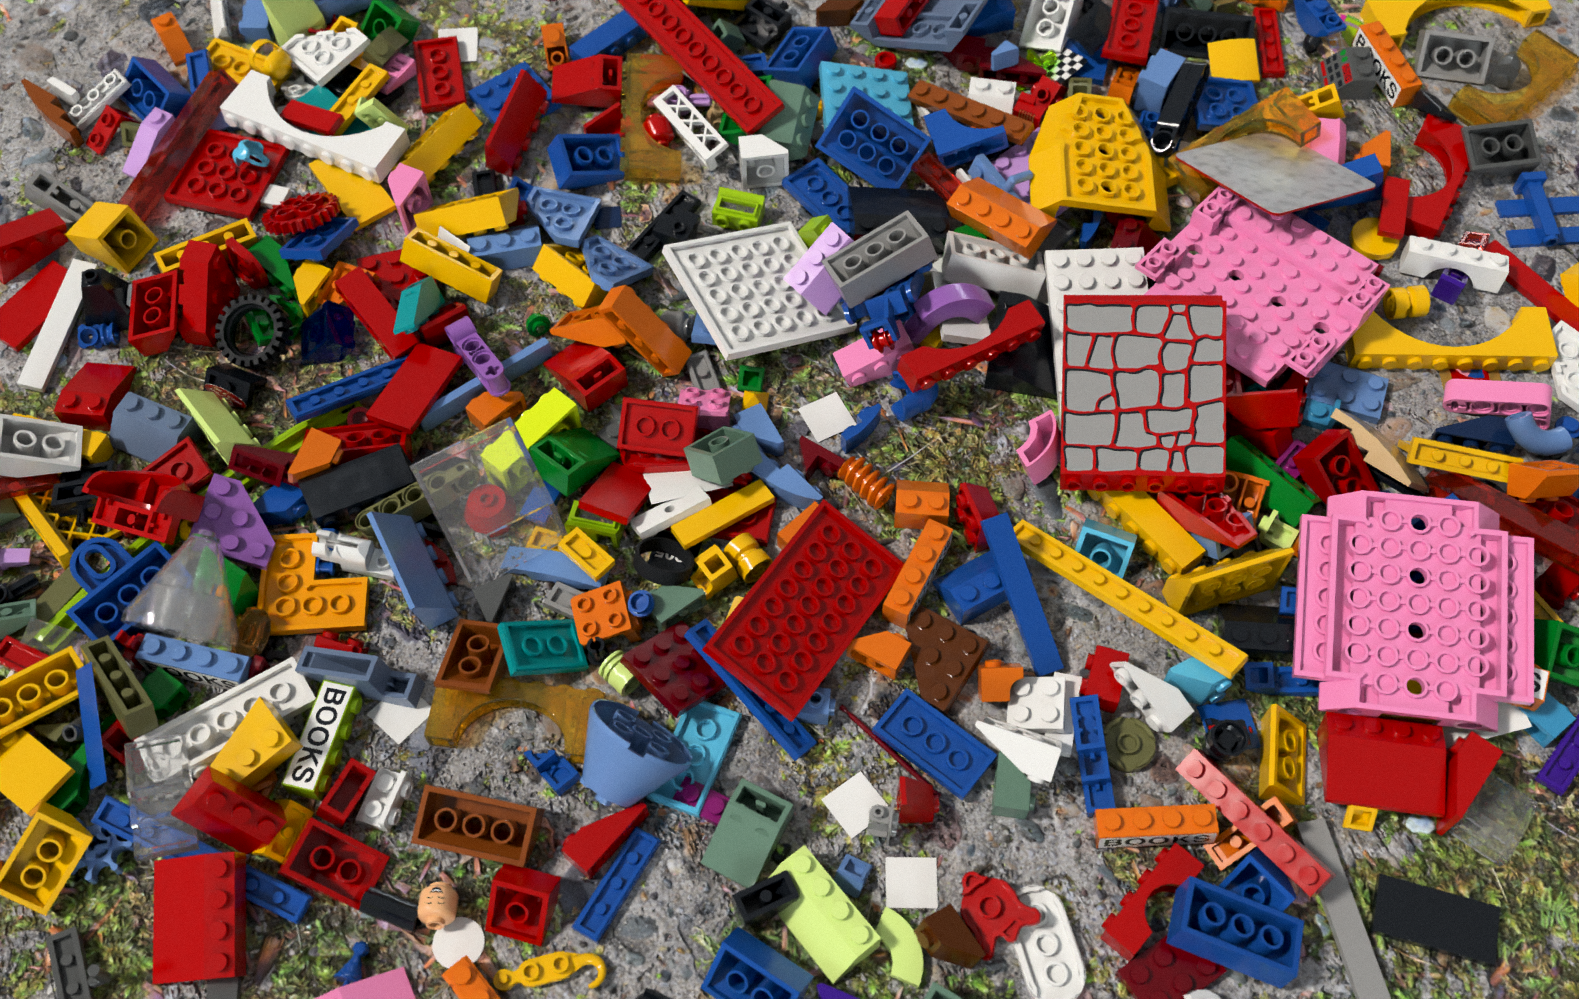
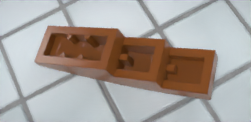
M24 78L21 82L48 125L77 148L84 144L83 138L72 123L67 112L64 111L58 98Z

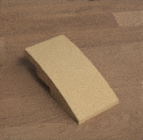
M1335 408L1331 418L1351 428L1350 433L1356 444L1369 451L1363 461L1410 488L1423 492L1427 491L1428 487L1411 463L1406 462L1407 458L1394 444L1375 428L1355 415Z

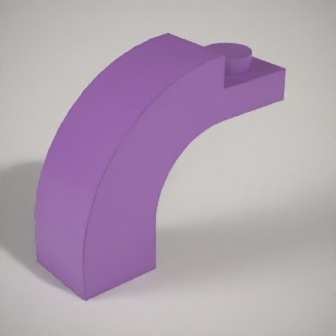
M969 283L948 284L936 288L918 299L913 304L916 312L904 324V327L911 341L919 344L937 325L947 319L965 317L979 324L995 308V305L988 292L979 286Z

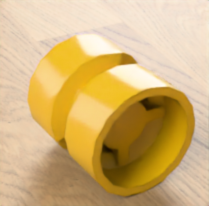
M1413 285L1406 287V289L1404 287L1389 288L1383 296L1385 316L1389 320L1404 319L1407 316L1410 318L1426 316L1430 309V295L1426 286Z
M749 532L742 533L733 538L723 551V554L733 567H737L738 574L746 583L757 581L773 562L763 549H759V543Z

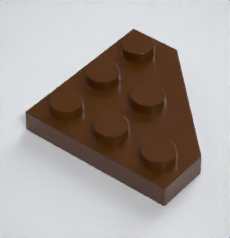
M919 605L906 625L908 641L911 643V655L921 699L947 715L989 648L990 643L928 608Z

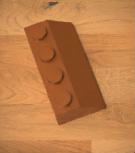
M425 784L411 843L525 867L538 840L545 808Z

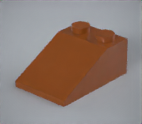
M459 619L434 681V687L490 694L508 670L497 629L499 624Z

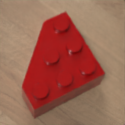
M189 240L181 255L179 266L180 270H184V284H179L178 304L183 305V318H178V330L186 343L214 348L217 341L215 333H220L219 330L215 329L216 323L221 324L222 322L218 319L219 314L225 315L226 312L223 311V308L225 306L231 307L230 301L238 299L240 287L218 244Z

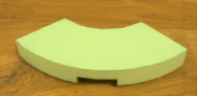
M885 906L876 932L891 955L893 965L890 976L919 989L923 974L921 945L909 923L897 912Z

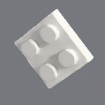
M1024 677V679L1015 681L1010 689L1007 723L1035 733H1065L1066 678Z

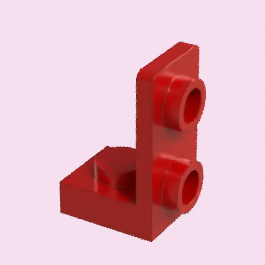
M106 105L89 135L86 145L97 154L103 155L117 129L121 128L122 122L141 123L129 113Z

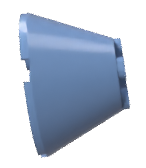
M596 699L589 707L583 774L580 783L596 793L595 798L598 802L605 806H610L614 803L627 809L690 767L692 764L690 761L693 758L691 752L667 728L655 720L652 724H649L637 717L639 711L627 705L608 699Z

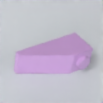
M155 107L143 120L122 170L125 175L142 182L185 133L172 114Z

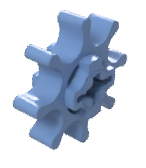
M75 818L94 838L71 875H74L81 867L88 866L85 879L93 885L98 883V873L105 866H110L111 870L121 875L124 870L117 864L118 855L126 850L135 852L138 846L130 841L122 842L120 836L96 824L87 827L86 823L80 818Z

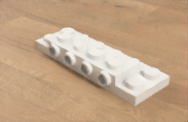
M291 657L135 739L134 742L155 786L158 788L162 785H169L185 775L189 779L193 777L198 779L207 766H210L259 697L272 703L291 729L290 725L295 723L293 717L312 708L316 700L305 677L295 671L297 666L295 659Z

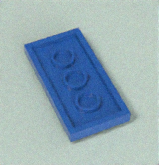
M819 157L782 179V186L813 217L829 215L834 224L850 237L848 185Z
M908 688L902 692L872 728L873 734L962 801L997 758L996 753Z

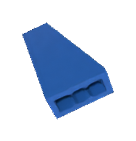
M1374 153L1342 164V166L1375 183V189L1306 209L1318 211L1380 200L1382 198L1384 171L1376 154Z

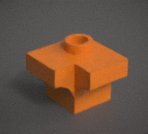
M988 659L985 662H979L976 667L978 698L981 702L1010 701L1011 686L1015 681L1024 679L1023 666L1020 663L1005 664L999 659Z

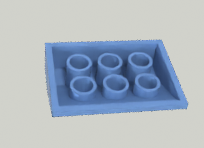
M380 512L367 513V517L409 609L429 630L459 616L456 609L460 605L453 591L448 592L445 584L449 580L443 568L438 569L434 562L438 559V556L433 546H427L424 540L428 535L422 523H416L411 516Z

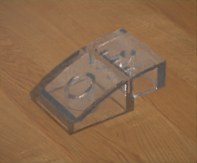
M1491 772L1462 819L1447 832L1501 867L1509 861L1534 815L1538 802Z

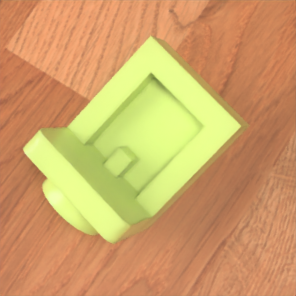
M1274 509L1270 517L1263 516L1257 527L1261 531L1259 534L1260 542L1272 549L1290 548L1299 530L1276 519L1279 511Z

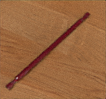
M843 704L839 707L916 780L929 784L885 742L873 734L860 719L849 712ZM933 789V795H938L940 798L941 794Z

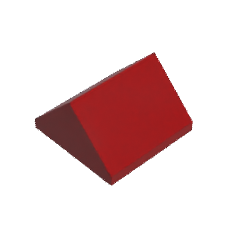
M454 301L439 309L437 314L429 317V321L419 325V329L416 331L426 345L439 346L450 340L444 327L465 316L470 318L468 309L465 304Z

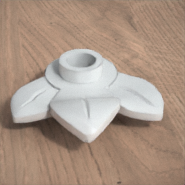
M300 76L296 81L287 80L283 82L281 91L284 92L285 98L290 102L291 99H299L315 86L304 82V76Z

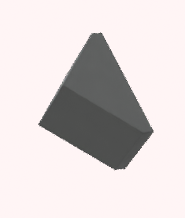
M506 574L472 589L486 622L498 624L502 622L517 588L513 575Z

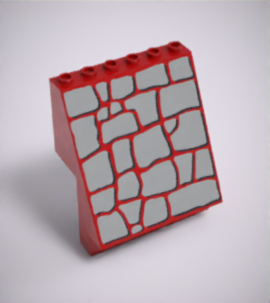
M1064 295L1060 490L1223 493L1226 479L1227 301H1223L1222 295Z

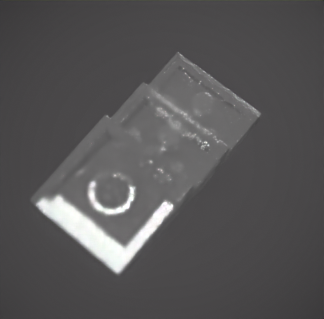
M186 732L125 743L126 785L130 803V824L133 829L134 857L136 862L198 850V829L171 815L172 810L193 785Z

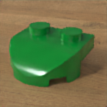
M269 295V299L281 305L284 311L288 312L290 316L288 319L293 324L292 327H289L293 331V336L288 339L293 340L301 328L303 319L302 309L296 302L291 304L283 300L281 295ZM262 309L248 312L245 314V317L258 346H268L274 333L271 315Z

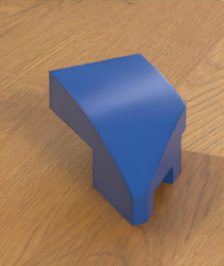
M528 750L523 753L530 764L558 796H561L581 779L577 770L562 755L559 756L556 750H548V753H533L532 750Z

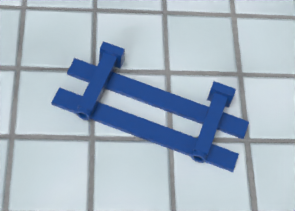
M1545 171L1521 172L1513 186V191L1515 195H1523L1524 199L1496 200L1495 206L1499 218L1531 217L1535 229L1507 230L1505 235L1510 248L1578 245L1579 226L1557 227L1553 215L1579 214V196L1547 198L1543 189V185L1547 180Z

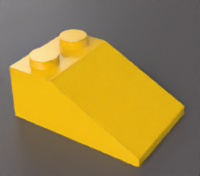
M20 728L2 737L0 741V792L32 817L43 802H47L76 771L23 728Z

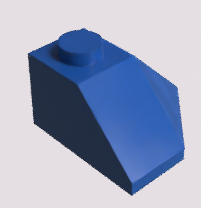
M1258 847L1218 886L1281 912L1297 898L1287 875Z

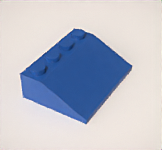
M853 86L815 147L876 188L899 189L932 138Z

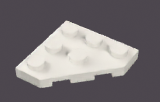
M354 27L346 28V32L339 33L329 30L317 32L314 36L296 34L281 48L290 55L295 66L322 87L359 56L371 42Z
M1561 320L1552 329L1558 358L1550 368L1558 399L1579 413V332Z

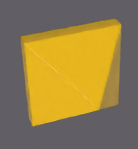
M744 390L741 411L761 403L767 412L769 393Z
M1347 805L1342 827L1372 832L1379 809Z

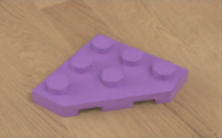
M214 473L205 495L198 523L194 522L185 544L186 548L202 553L203 549L208 546L227 560L267 571L276 548L271 534L242 482Z

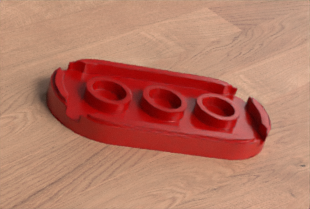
M698 428L696 441L712 433V431ZM620 449L622 463L634 472L691 471L686 457Z

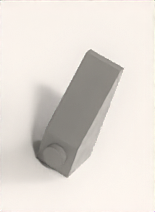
M41 168L25 184L24 197L43 209L51 208L57 215L73 222H77L94 204Z

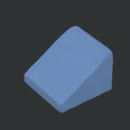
M1007 40L991 53V70L993 71L1019 63V48Z
M846 854L836 871L834 881L844 893L858 898L873 865Z

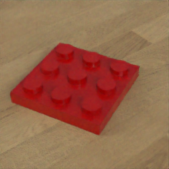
M402 249L357 258L358 266L374 272L380 277L375 286L379 291L384 290L391 300L390 305L394 310L399 306L401 292L412 283L430 277L401 262Z

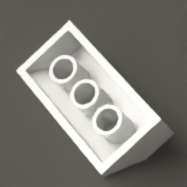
M948 230L941 266L944 280L952 284H973L984 289L993 290L997 294H1000V291L1025 294L1037 300L1046 277L1040 251H1036L1032 258L1028 260L996 241Z

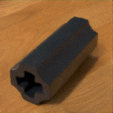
M370 886L360 901L359 911L361 913L409 932L415 933L422 924L418 918L417 904Z

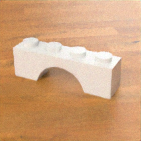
M1410 235L1400 256L1399 272L1424 278L1430 272L1438 269H1457L1470 277L1474 289L1498 294L1509 273V256Z

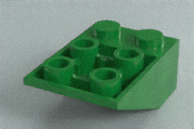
M584 427L548 434L529 448V469L568 497L621 455Z

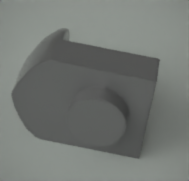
M1515 51L1503 55L1498 60L1489 77L1488 84L1508 91L1511 89L1521 69V61Z

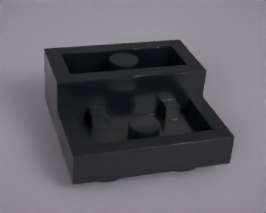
M751 0L744 6V13L732 24L738 27L746 42L764 52L792 28V14L785 11L789 8L785 1H782L777 6L769 0Z
M111 460L81 466L79 471L61 473L60 483L54 484L52 508L60 517L77 515L76 526L81 528L87 527L89 514L94 512L99 496L81 492L88 478L98 471H117L118 466Z

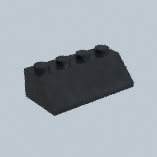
M1166 6L1164 7L1160 28L1159 50L1160 48H1167L1168 51L1179 55L1209 58L1207 43L1230 39H1252L1256 17Z
M397 443L300 479L298 484L313 519L320 528L337 529L339 526L355 521L361 511L413 484L419 478L415 467L401 445Z
M1218 604L1219 638L1248 654V659L1293 662L1295 617L1279 615V607Z

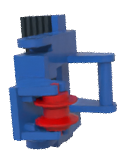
M932 262L895 282L880 296L876 297L873 295L851 309L845 301L843 302L842 308L848 324L856 323L857 319L870 316L871 319L864 322L859 328L870 350L875 348L881 354L884 353V347L887 346L894 350L895 343L900 338L896 321L900 319L902 324H904L916 312L913 304L917 302L925 281L923 273L932 269ZM877 327L878 330L883 328V332L879 333L875 328Z

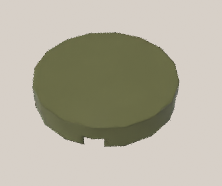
M1117 717L1108 722L1103 728L1109 766L1116 771L1125 773L1139 772L1146 768L1155 756L1156 740L1154 733L1148 725L1139 719Z

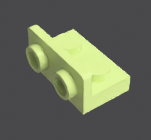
M365 97L359 98L354 115L371 129L389 122L405 128L406 132L408 131L409 126L376 98L367 100Z

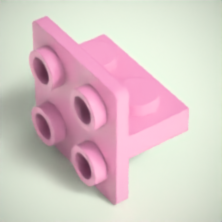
M688 387L680 391L678 404L700 407L698 428L715 431L722 426L730 427L731 391H725L722 388L700 390L697 387Z

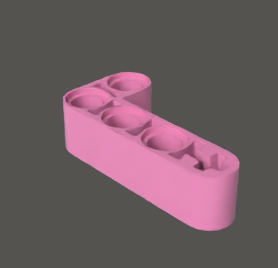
M1451 379L1445 383L1443 408L1454 413L1505 416L1531 411L1537 426L1547 430L1550 426L1553 389L1545 383Z

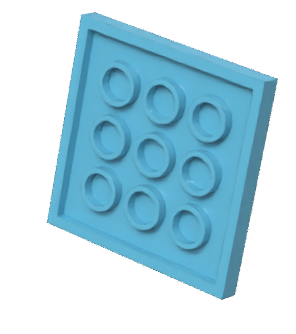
M826 61L820 62L819 76L824 131L853 86L913 125L911 102L907 97L910 93L907 72Z

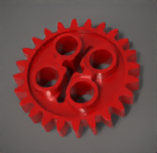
M316 192L313 195L307 193L305 196L298 195L297 198L281 201L280 205H273V209L266 210L267 213H264L261 219L266 232L270 234L275 233V235L283 233L285 236L292 232L294 235L298 231L305 232L306 229H315V227L323 226V222H330L331 218L337 217V213H340L341 206L337 196L333 195V193L327 194V192L319 194V192Z

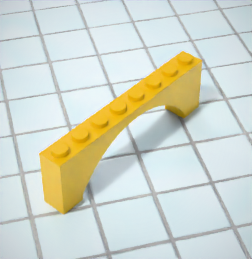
M1365 0L1360 17L1364 24L1380 21L1398 49H1401L1407 35V27L1418 17L1436 9L1445 7L1480 8L1506 16L1520 23L1523 28L1544 25L1552 10V6L1548 0Z
M1520 307L1512 320V326L1501 335L1480 344L1460 347L1441 346L1415 339L1394 328L1373 311L1366 322L1344 344L1348 367L1359 369H1459L1461 371L1484 369L1485 371L1534 370L1541 372L1549 370L1558 358L1546 307Z

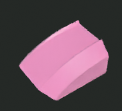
M1309 116L1299 121L1294 133V140L1340 165L1345 164L1346 125L1340 118L1328 119Z

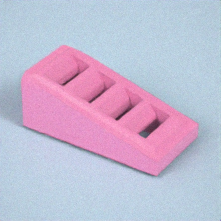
M400 52L394 55L382 68L389 73L390 78L387 81L388 84L385 83L379 91L388 95L417 74L415 60Z

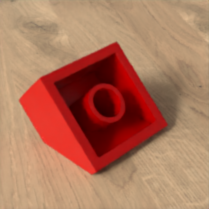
M504 863L492 879L485 931L541 947L557 905L561 877Z

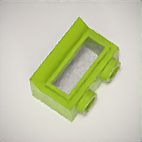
M719 186L718 196L712 209V225L739 231L761 226L765 215V196Z
M574 500L568 520L564 523L566 533L569 534L578 527L581 531L586 532V535L594 542L598 540L599 535L611 537L613 547L618 548L626 525L578 508L579 501Z

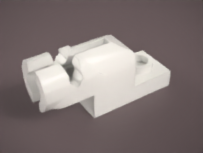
M317 530L316 536L319 537V542L313 541L311 553L313 556L319 557L324 561L339 563L342 571L395 581V576L383 550L375 548L373 541L341 533L336 534L327 530Z

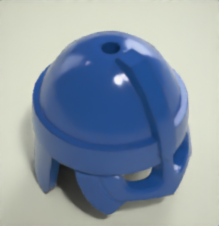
M898 370L893 371V380L889 384L898 389H905L907 394L891 406L895 417L899 421H905L929 410L938 397V382L927 390L920 389L912 393Z

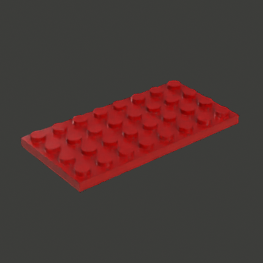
M823 499L704 646L702 651L792 722L893 586L905 563Z

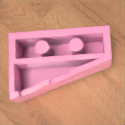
M900 319L896 321L900 338L896 341L894 350H891L888 346L884 347V353L882 354L875 348L870 350L864 338L833 353L839 369L850 388L893 375V371L897 370L901 355L915 350Z

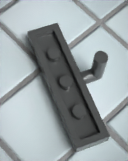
M74 926L46 937L58 999H95L93 988L108 983L112 976L110 972L97 964H92L88 967L81 929Z

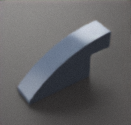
M306 645L295 668L297 673L322 683L323 680L354 686L362 697L410 708L417 707L425 686V682L417 674L393 671L379 656Z

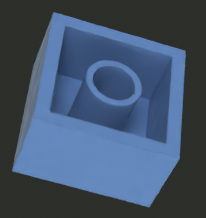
M1160 48L1156 56L1152 55L1147 63L1146 71L1142 70L1138 76L1137 83H1139V86L1133 95V99H1135L1133 109L1141 113L1143 110L1161 114L1186 58L1163 48Z

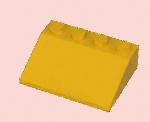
M1292 547L1265 549L1259 552L1252 550L1233 560L1225 558L1210 567L1205 565L1199 566L1192 572L1184 575L1176 573L1167 578L1161 592L1168 606L1183 616L1216 607L1219 603L1226 604L1265 592L1275 587L1293 556L1294 550Z

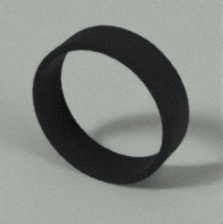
M650 537L640 541L633 559V566L639 575L648 581L666 586H674L686 582L691 575L694 565V556L689 549L684 550L679 542L664 537ZM651 551L664 552L681 560L687 568L678 571L659 569L647 563L641 554Z

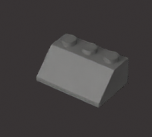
M1427 29L1420 30L1414 53V72L1417 76L1484 84L1495 38Z

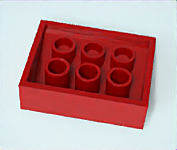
M1325 712L1317 730L1324 801L1326 803L1356 805L1444 818L1446 801V745L1442 726Z
M235 851L154 861L153 984L246 976V853Z

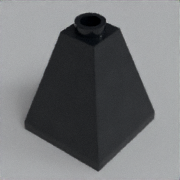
M102 268L82 271L81 290L86 325L94 326L95 324L106 323L109 326L111 322H115L118 325L119 332L129 330L130 307L127 305V291L130 283Z

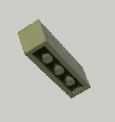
M109 635L81 645L80 648L85 665L92 661L94 682L130 740L158 728L152 701Z

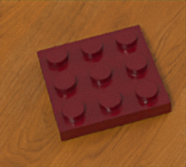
M682 620L623 654L620 661L675 718L680 717L728 686L684 637L690 627Z

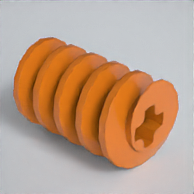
M852 456L839 469L838 478L845 480V484L848 487H852L855 493H859L860 498L867 500V504L870 507H874V510L881 508L890 499L896 485L891 483L886 487L885 485L888 482L886 476L878 480L881 472L875 470L871 473L873 465L869 463L864 466L866 462L864 456L856 460L855 456Z

